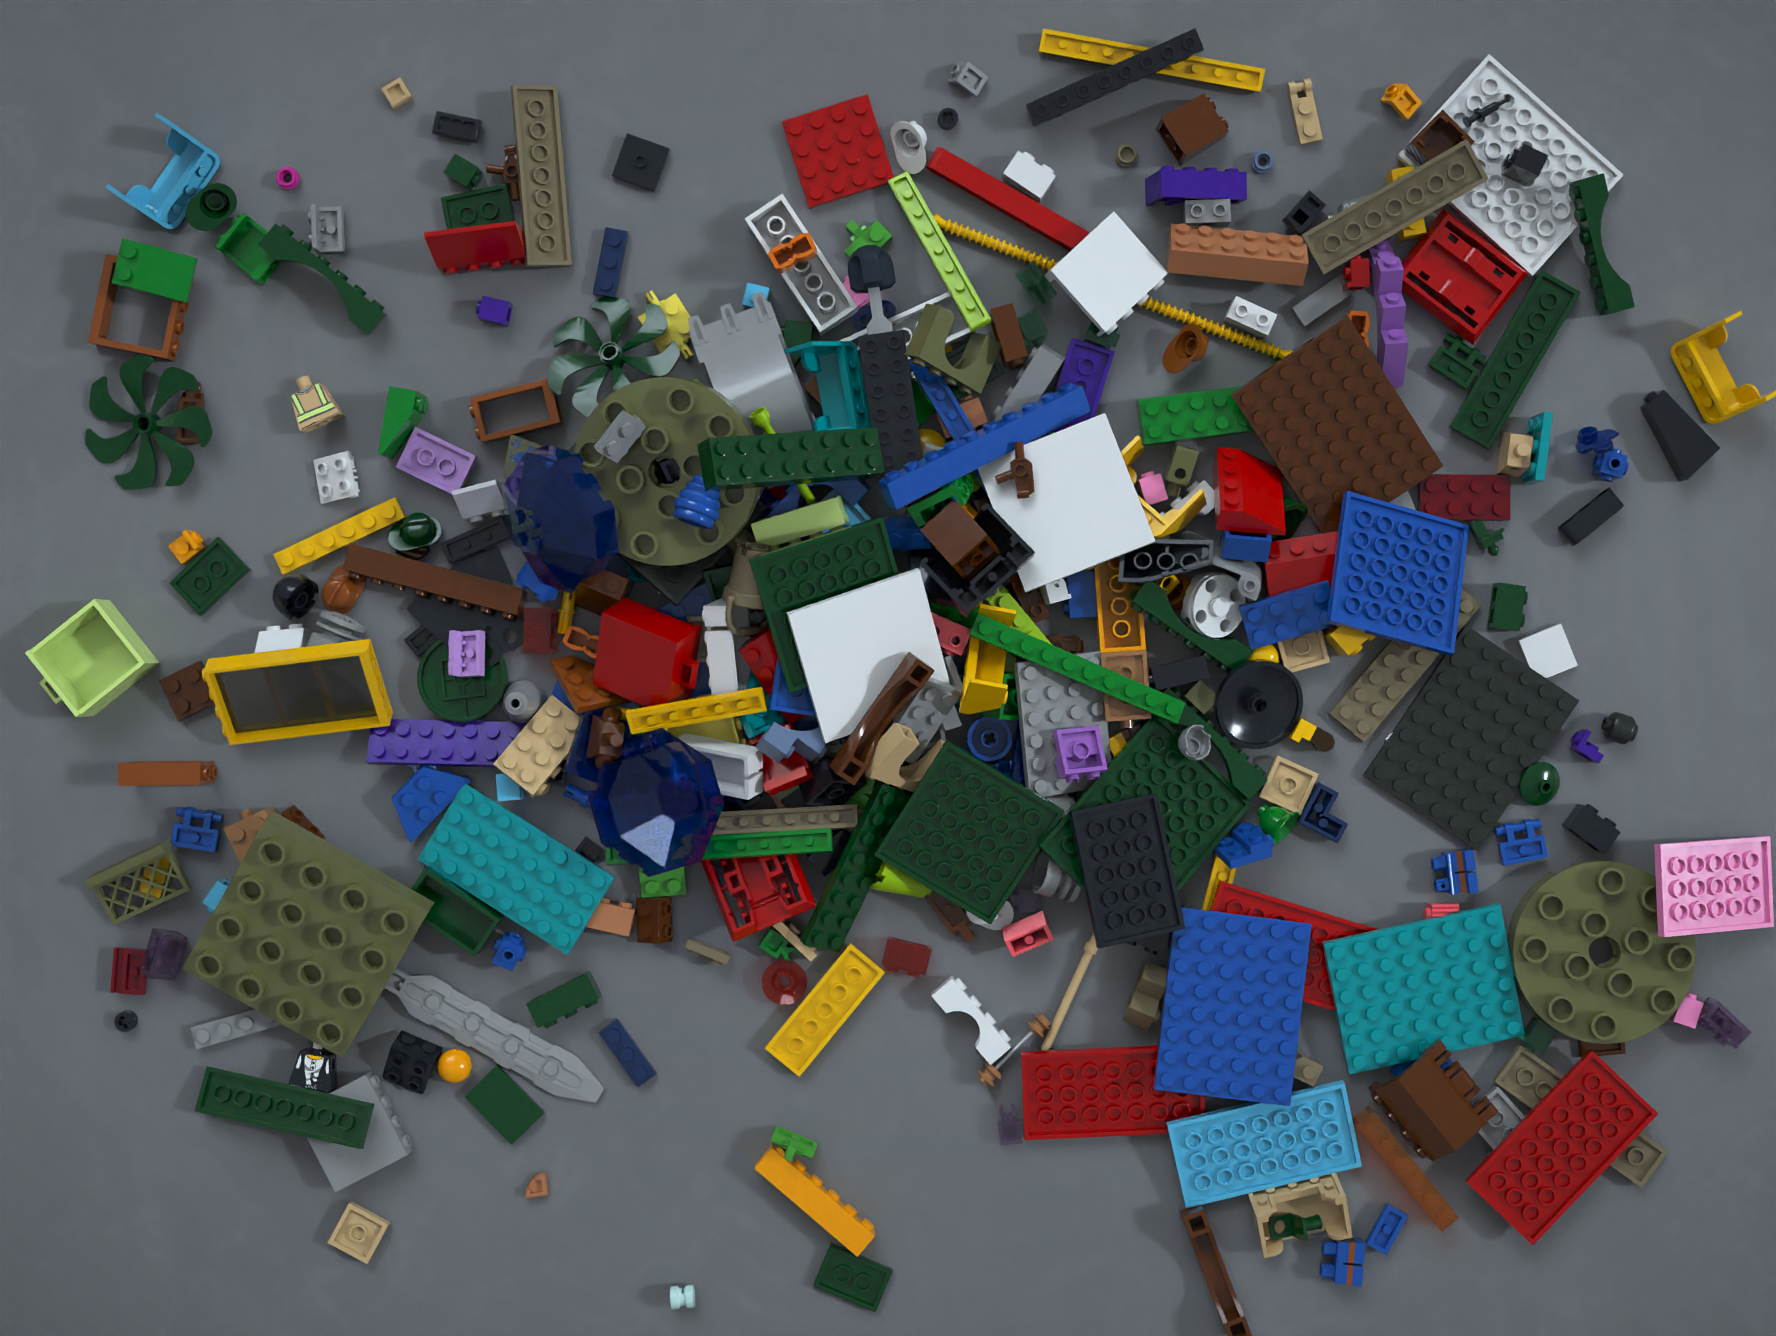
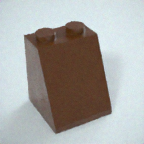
M1205 94L1161 117L1156 127L1157 132L1180 166L1226 137L1229 132L1227 129L1229 128L1228 123L1222 116H1218L1213 100L1210 97L1207 98Z
M955 499L945 505L942 511L933 519L928 520L920 530L967 583L1002 553Z
M586 562L577 582L576 606L602 616L603 611L624 598H629L635 581Z

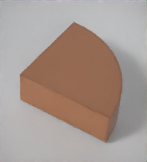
M546 1171L537 1174L530 1181L526 1189V1199L549 1195Z

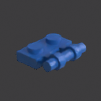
M178 807L176 815L184 817L183 823H174L171 839L173 846L218 852L221 829H214L212 827L214 822L222 823L224 815L218 814L214 810L200 811L196 810L195 807ZM193 820H204L203 827L192 825Z
M1525 819L1521 823L1516 824L1509 822L1494 828L1496 836L1505 835L1506 841L1497 843L1501 865L1505 866L1548 858L1544 835L1535 836L1534 829L1542 827L1540 819L1532 821L1531 819ZM1525 832L1526 838L1515 839L1514 833Z

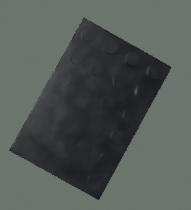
M1157 793L1070 811L1069 817L1097 948L1186 929Z

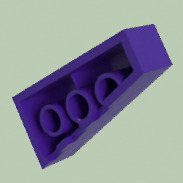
M1163 166L1159 171L1145 179L1146 206H1154V203L1158 201H1165V206H1174L1175 204L1183 203L1185 200L1230 199L1231 204H1240L1247 200V173L1238 172L1236 168L1225 169V171H1217V168H1205L1203 171L1196 170L1195 167H1184L1182 170H1174V166Z

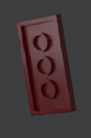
M1431 474L1418 483V511L1448 520L1509 521L1511 475Z

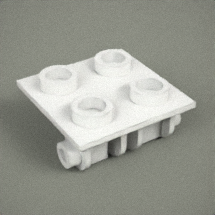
M345 451L313 460L321 504L348 497H359L360 489L358 488V482L355 481L358 479V476L353 475L357 470L354 469V456H351V452Z

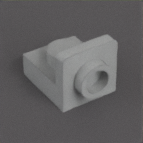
M965 61L956 63L952 67L948 82L959 85L972 96H977L988 76L970 62Z

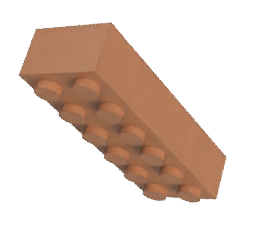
M1184 223L1170 225L1167 241V273L1303 286L1309 264L1306 242L1299 235L1290 236L1273 232L1260 233L1252 230L1241 231L1231 228L1191 226Z

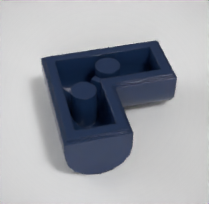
M1318 782L1297 822L1338 844L1348 823L1329 814V811L1339 793Z

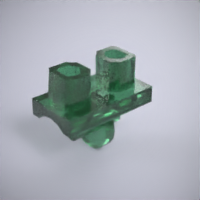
M1034 261L1015 274L1017 280L1038 308L1057 295Z

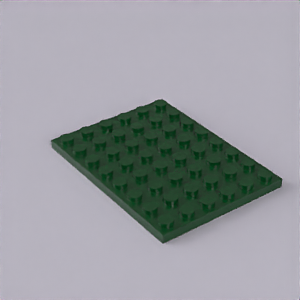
M1153 714L1108 763V770L1100 774L1101 777L1095 779L1058 821L1056 826L1038 844V847L1084 891L1069 817L1070 811L1157 793L1177 891H1179L1252 805L1205 758L1199 761L1187 759L1178 747L1180 734L1166 720Z

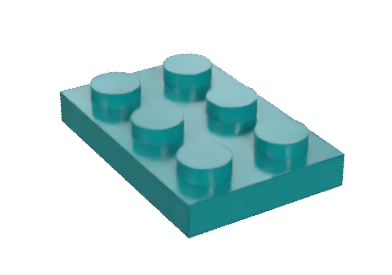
M1542 412L1528 420L1526 431L1529 433V436H1533L1530 467L1521 475V478H1523L1522 484L1532 485L1545 479L1553 420L1552 412Z

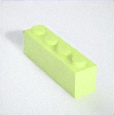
M839 495L755 521L751 524L756 542L772 545L771 551L777 550V547L780 548L779 544L785 542L789 546L801 542V537L809 535L811 539L823 535L822 531L831 529V532L840 528L843 529V524L849 522L842 496Z

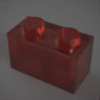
M524 608L523 653L553 654L554 649H557L558 639L557 636H554V627L558 626V613H555V609Z
M888 936L881 965H884L888 971L898 972L900 969L907 971L909 976L920 978V975H926L932 946Z

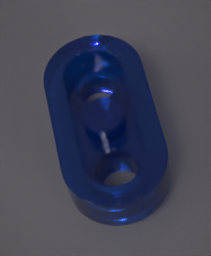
M882 300V308L889 310V313L884 316L887 319L895 316L896 309L893 303ZM870 306L859 310L853 317V326L858 332L866 329L872 319ZM866 317L868 323L863 325L860 323V319Z

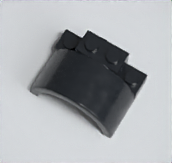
M988 503L980 508L973 520L983 529L1002 553L969 583L960 576L940 552L927 559L925 557L920 562V566L951 597L950 602L965 617H968L981 604L986 605L1015 578L1016 572L1031 560L1035 554L1034 550Z

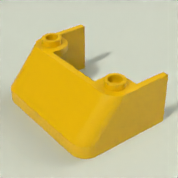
M1741 310L1680 340L1671 348V357L1703 419L1709 424L1720 423L1765 403L1776 396V390L1761 396L1757 388L1751 384H1743L1737 387L1716 348L1724 344L1728 338V332L1724 324L1743 315Z
M1138 435L1121 451L1134 486L1137 482V474L1130 465L1145 451L1142 440ZM1199 489L1180 510L1171 509L1161 516L1138 496L1155 539H1160L1182 530L1207 505L1204 491Z
M981 604L977 613L1012 627L1017 610ZM972 636L969 637L959 706V713L968 715L998 709L1002 704H1006L1008 697V685L1003 684L1006 651Z

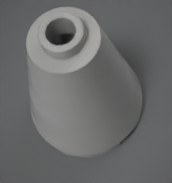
M528 680L517 681L507 688L503 696V710L511 721L528 723L547 701V696L542 687L535 682Z

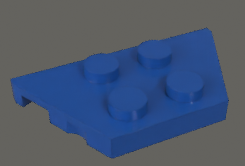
M422 765L391 797L407 838L411 843L447 807L458 791L465 784L468 785L471 782L469 776L452 774L450 771L436 770L434 767Z

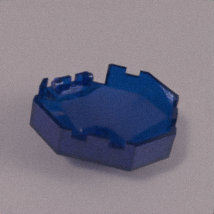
M546 445L526 452L502 486L506 531L540 583L572 593L583 579L603 572L609 564L607 561L618 553L615 507L610 500L603 501L598 493L602 488L592 473L586 474L580 466L584 460L579 453Z
M659 728L626 740L623 748L620 750L621 755L618 762L601 766L596 779L599 781V784L589 797L601 844L607 848L613 847L619 852L618 856L631 865L637 864L643 869L642 873L648 877L701 862L724 807L712 761L664 728Z

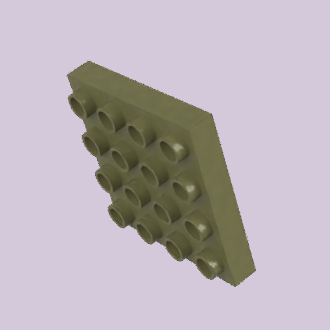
M273 811L262 824L182 969L343 1058L435 902Z

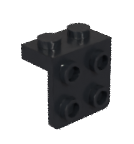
M401 1030L390 1048L382 1077L391 1083L418 1094H423L426 1090L432 1068L439 1058L443 1047Z

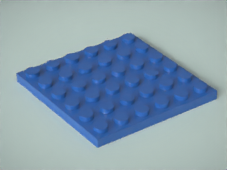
M1350 491L1343 493L1326 623L1448 656L1453 655L1455 652L1469 525Z

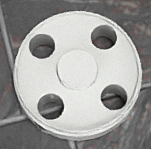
M1213 571L1196 574L1192 578L1183 599L1182 621L1193 632L1208 638H1220L1232 633L1242 620L1238 605L1246 603L1245 597L1238 591V581L1220 572Z

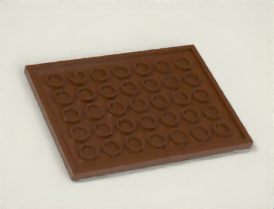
M1347 315L1230 394L1300 502L1307 506L1308 514L1321 534L1339 530L1343 493L1346 491L1391 502L1443 467L1440 459Z

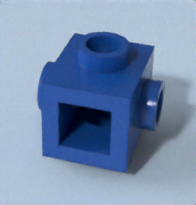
M1608 448L1598 452L1593 460L1592 474L1600 476V480L1607 482L1620 479L1628 470V456L1621 454L1622 451L1615 448Z
M504 931L502 937H497L492 950L495 951L492 963L513 971L517 962H522L527 949L524 948L525 939L517 933Z

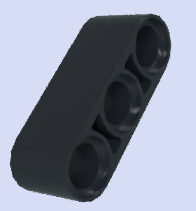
M1609 487L1561 524L1558 529L1568 542L1574 546L1622 509L1624 504Z

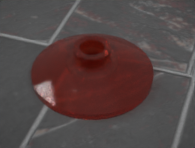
M783 959L771 963L764 971L762 977V988L765 995L772 1002L780 1005H789L798 1001L803 996L807 986L804 970L799 964L791 960ZM787 977L789 979V983L787 985H783L781 983V978Z

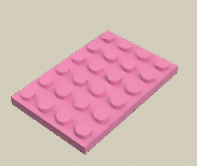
M1770 836L1654 844L1658 936L1671 937L1774 927Z

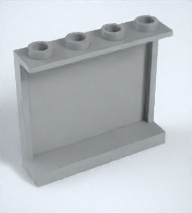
M372 1071L329 1093L374 1103L364 1148L357 1149L307 1137L335 1192L407 1156L412 1151V1142L408 1135H404L401 1129V1120L397 1115L393 1114L390 1108L392 1106L391 1101L387 1095L383 1094L380 1089L381 1082L377 1075H373Z

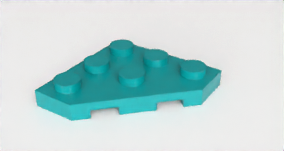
M750 670L746 689L763 688L767 711L739 717L748 738L766 731L773 722L781 724L787 721L781 711L769 709L771 697L752 670Z

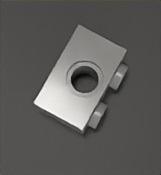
M1230 199L1185 200L1181 206L1182 223L1187 225L1209 226L1211 228L1228 227L1231 222Z

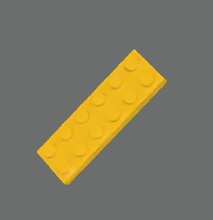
M850 943L768 1042L765 1049L800 1077L883 976L885 970Z

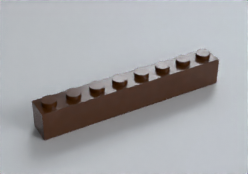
M351 543L343 565V570L348 572V576L354 579L370 578V582L383 586L384 582L392 584L391 588L400 591H405V588L414 590L413 594L426 597L427 594L435 595L436 600L448 603L449 599L457 601L456 605L464 608H470V605L477 606L480 612L491 614L492 611L500 613V617L513 620L514 616L521 617L528 593L523 588Z

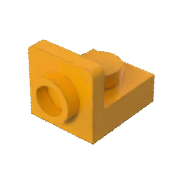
M1403 83L1390 85L1385 90L1384 96L1380 99L1383 103L1390 104L1404 120H1408L1422 104L1410 87Z
M188 529L182 531L183 535L168 545L181 564L187 563L205 549L202 544L203 538L197 531Z

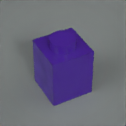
M482 296V301L477 303L476 314H478V318L483 322L508 327L513 305L509 301Z

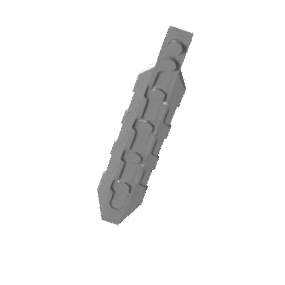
M397 967L385 989L398 995L410 1015L428 1025L432 1024L455 1037V1040L463 1045L471 1046L493 1058L497 1064L532 1080L533 1084L554 1096L596 1103L605 1088L578 1056L557 1044L553 1045L531 1033L530 1029L504 1018L492 1011L491 1007L478 1000L474 1001L453 989L450 984L434 975H410Z

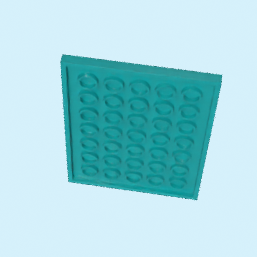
M1499 903L1322 942L1346 1068L1349 1074L1417 1060L1422 1052L1438 1039L1443 1042L1447 1050L1453 1052L1525 1035L1502 909Z

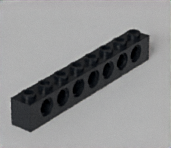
M1196 28L1026 104V109L1034 127L1201 53L1204 48Z

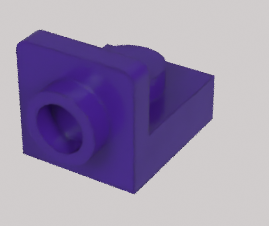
M1581 729L1575 732L1570 742L1572 744L1569 749L1592 763H1600L1604 755L1598 752L1599 748L1586 742L1591 731Z

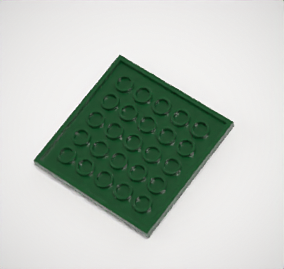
M880 516L749 558L789 693L808 686L786 613L899 574L883 517Z
M947 739L877 847L874 856L991 925L1039 852L1038 844L1056 826L1064 814V810Z

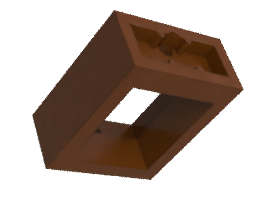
M1013 303L991 309L989 314L991 326L996 341L1001 344L999 353L1003 367H1009L1010 370L1022 367L1023 363L1026 362L1028 354Z

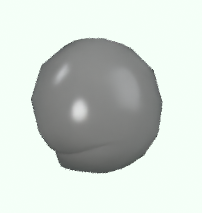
M1203 725L1189 726L1181 732L1178 738L1179 750L1191 761H1199L1209 755L1211 735L1203 730Z

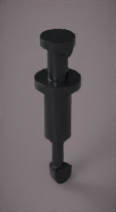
M1507 94L1498 103L1493 102L1482 109H1474V115L1464 117L1463 124L1469 128L1475 121L1484 122L1486 116L1499 110V107L1504 103L1510 102L1511 96Z

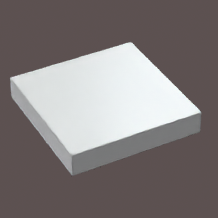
M1561 624L1517 640L1526 665L1545 678L1578 666Z

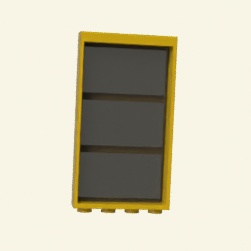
M371 639L210 658L207 660L205 668L202 669V678L208 684L209 697L215 703L216 717L221 720L222 733L224 737H227L229 745L390 726L393 711Z

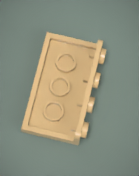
M551 695L495 761L493 766L529 793L530 797L533 798L536 794L540 796L548 787L545 784L550 777L554 779L562 770L560 765L563 761H570L577 751L574 748L578 743L584 744L589 738L590 733L588 731L591 725Z

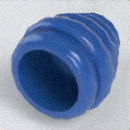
M702 473L701 475H694L692 482H688L686 489H682L679 497L674 500V518L698 528L712 529L714 522L720 516L718 511L720 508L718 500L720 498L719 491H705Z

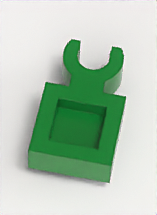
M771 926L758 943V947L776 959L782 954L785 961L789 964L793 963V959L788 956L790 952L793 951L798 955L800 954V951L795 946H788L789 941Z

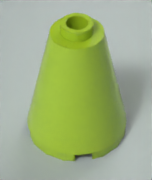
M883 860L870 886V889L919 898H924L933 891Z

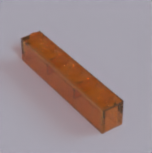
M1369 1106L1352 1118L1354 1125L1441 1232L1459 1218Z

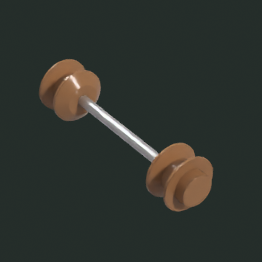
M1035 1013L1036 1019L1033 1022L1027 1021L1028 1028L1031 1031L996 1066L985 1063L986 1069L984 1071L978 1070L980 1074L978 1078L986 1087L989 1084L994 1087L993 1080L995 1078L1001 1080V1073L998 1069L1033 1034L1043 1038V1031L1045 1029L1051 1030L1049 1027L1051 1022L1042 1013L1039 1016Z

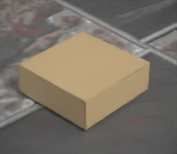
M400 77L381 88L394 110L413 99Z

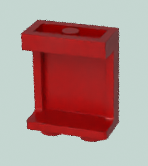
M780 724L785 728L798 731L797 728L791 724ZM765 732L754 736L755 739L749 741L750 746L756 747ZM795 750L788 759L784 757L779 763L763 753V768L761 769L766 781L763 783L765 792L775 795L814 779L808 760Z

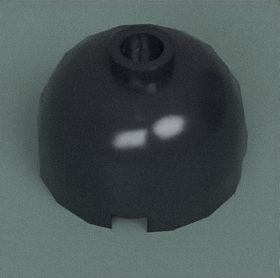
M290 574L283 577L275 584L272 600L275 608L289 620H293V617L298 619L303 617L316 602L312 599L315 593L318 594L319 592L318 585L302 574Z

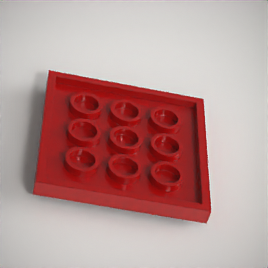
M868 94L782 121L809 209L887 185L888 180L894 178Z

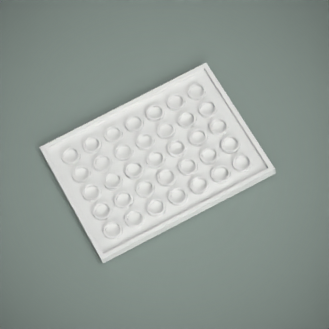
M1490 54L1422 127L1423 129L1443 109L1475 141L1471 147L1489 180L1448 204L1508 258L1527 271L1529 277L1535 274L1579 225L1574 218L1575 207L1569 196V183L1604 173L1609 192L1623 176L1615 166ZM1507 94L1511 96L1510 102L1504 103L1499 107V110L1486 116L1484 122L1475 121L1469 128L1463 124V118L1474 115V109H1482L1493 102L1498 103ZM1522 144H1526L1549 155L1540 175L1527 186L1501 175L1504 170L1502 163L1507 154H1511L1514 148L1518 149ZM1405 149L1396 156L1406 166L1414 165V169L1421 166Z

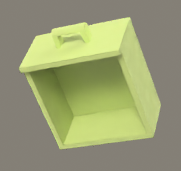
M93 599L35 647L25 652L44 676V679L39 684L56 705L64 701L75 717L96 715L159 664V661L112 602L103 599ZM48 683L52 686V688L56 691V693H57L59 696H57V695L54 693V691L50 688V686L48 685Z

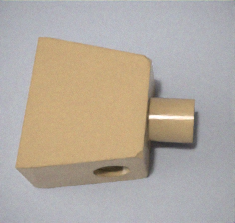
M1502 432L1496 474L1520 477L1529 469L1533 436Z

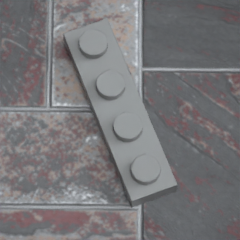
M252 1009L196 1025L190 1029L196 1049H200L282 1024Z

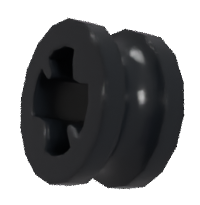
M951 108L943 109L938 116L939 126L944 130H951L956 126L958 122L957 112ZM949 113L952 115V121L954 122L952 124L949 122L947 125L943 123L944 118L942 116L944 114L947 116Z
M130 1010L119 1013L114 1020L115 1027L121 1032L132 1030L138 1023L136 1013ZM124 1017L126 1019H130L131 1022L128 1023V1025L122 1024L121 1020H123Z

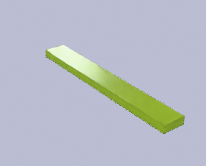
M908 171L888 180L892 193L970 332L991 323L989 314Z

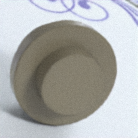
M1122 144L1115 152L1116 162L1123 167L1133 165L1138 157L1136 148L1131 144Z

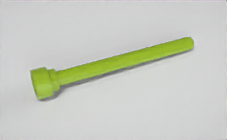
M766 407L758 408L750 414L749 417L753 424L762 428L765 434H776L769 423L771 421L769 418L770 414ZM796 484L806 502L813 504L815 497L807 484Z

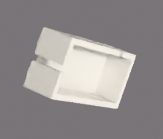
M723 598L704 605L702 611V619L705 622V627H707L704 641L707 645L708 655L706 663L709 667V688L712 695L746 690L751 670L738 652L742 644L751 636L740 637L728 629L725 622L727 602ZM732 605L731 621L736 629L750 626L749 608Z
M684 733L670 741L671 784L684 787L692 786L693 789L746 800L763 792V772L759 771L763 768V752L755 746Z

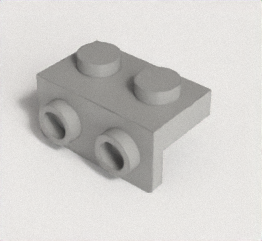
M316 204L311 205V211H308V222L312 228V234H309V245L318 254L345 253L344 208L342 206L318 207Z
M622 410L593 447L597 452L618 463L627 454L628 449L636 439L642 435L646 426L635 414L632 416Z

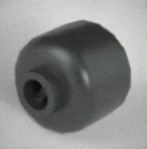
M1613 712L1609 717L1603 719L1601 729L1604 732L1605 739L1625 745L1635 739L1638 725H1636L1633 717Z

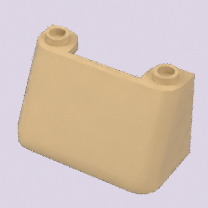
M1336 1173L1248 1194L1264 1258L1280 1254L1284 1249L1282 1241L1296 1238L1290 1236L1277 1240L1270 1239L1269 1217L1289 1212L1303 1218L1316 1214L1321 1217L1322 1229L1307 1231V1235L1326 1231L1328 1237L1332 1240L1341 1241L1352 1238L1347 1199ZM1279 1220L1275 1223L1274 1229L1277 1233L1283 1232L1285 1224L1282 1220Z

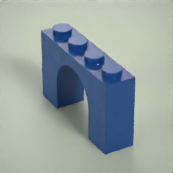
M864 479L807 484L808 487L814 484L831 486L852 507L872 489ZM796 484L790 485L784 493L787 496L782 501L777 499L769 507L771 512L767 517L803 507V495ZM809 535L801 537V542L810 539Z

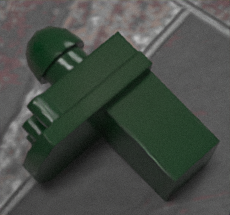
M1477 520L1470 524L1469 529L1480 550L1487 548L1491 556H1497L1499 548L1495 543L1504 538L1502 535L1505 531L1504 528L1489 534L1482 520Z

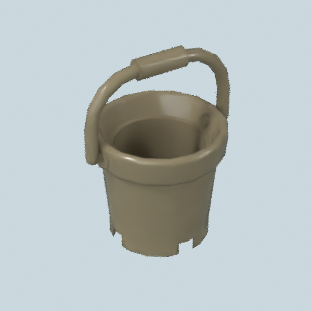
M746 542L745 548H741V543L736 545L729 583L724 587L722 598L727 602L725 611L727 627L733 634H737L740 637L757 635L768 626L766 619L760 626L736 629L731 621L732 605L764 610L749 558L771 552L772 545Z

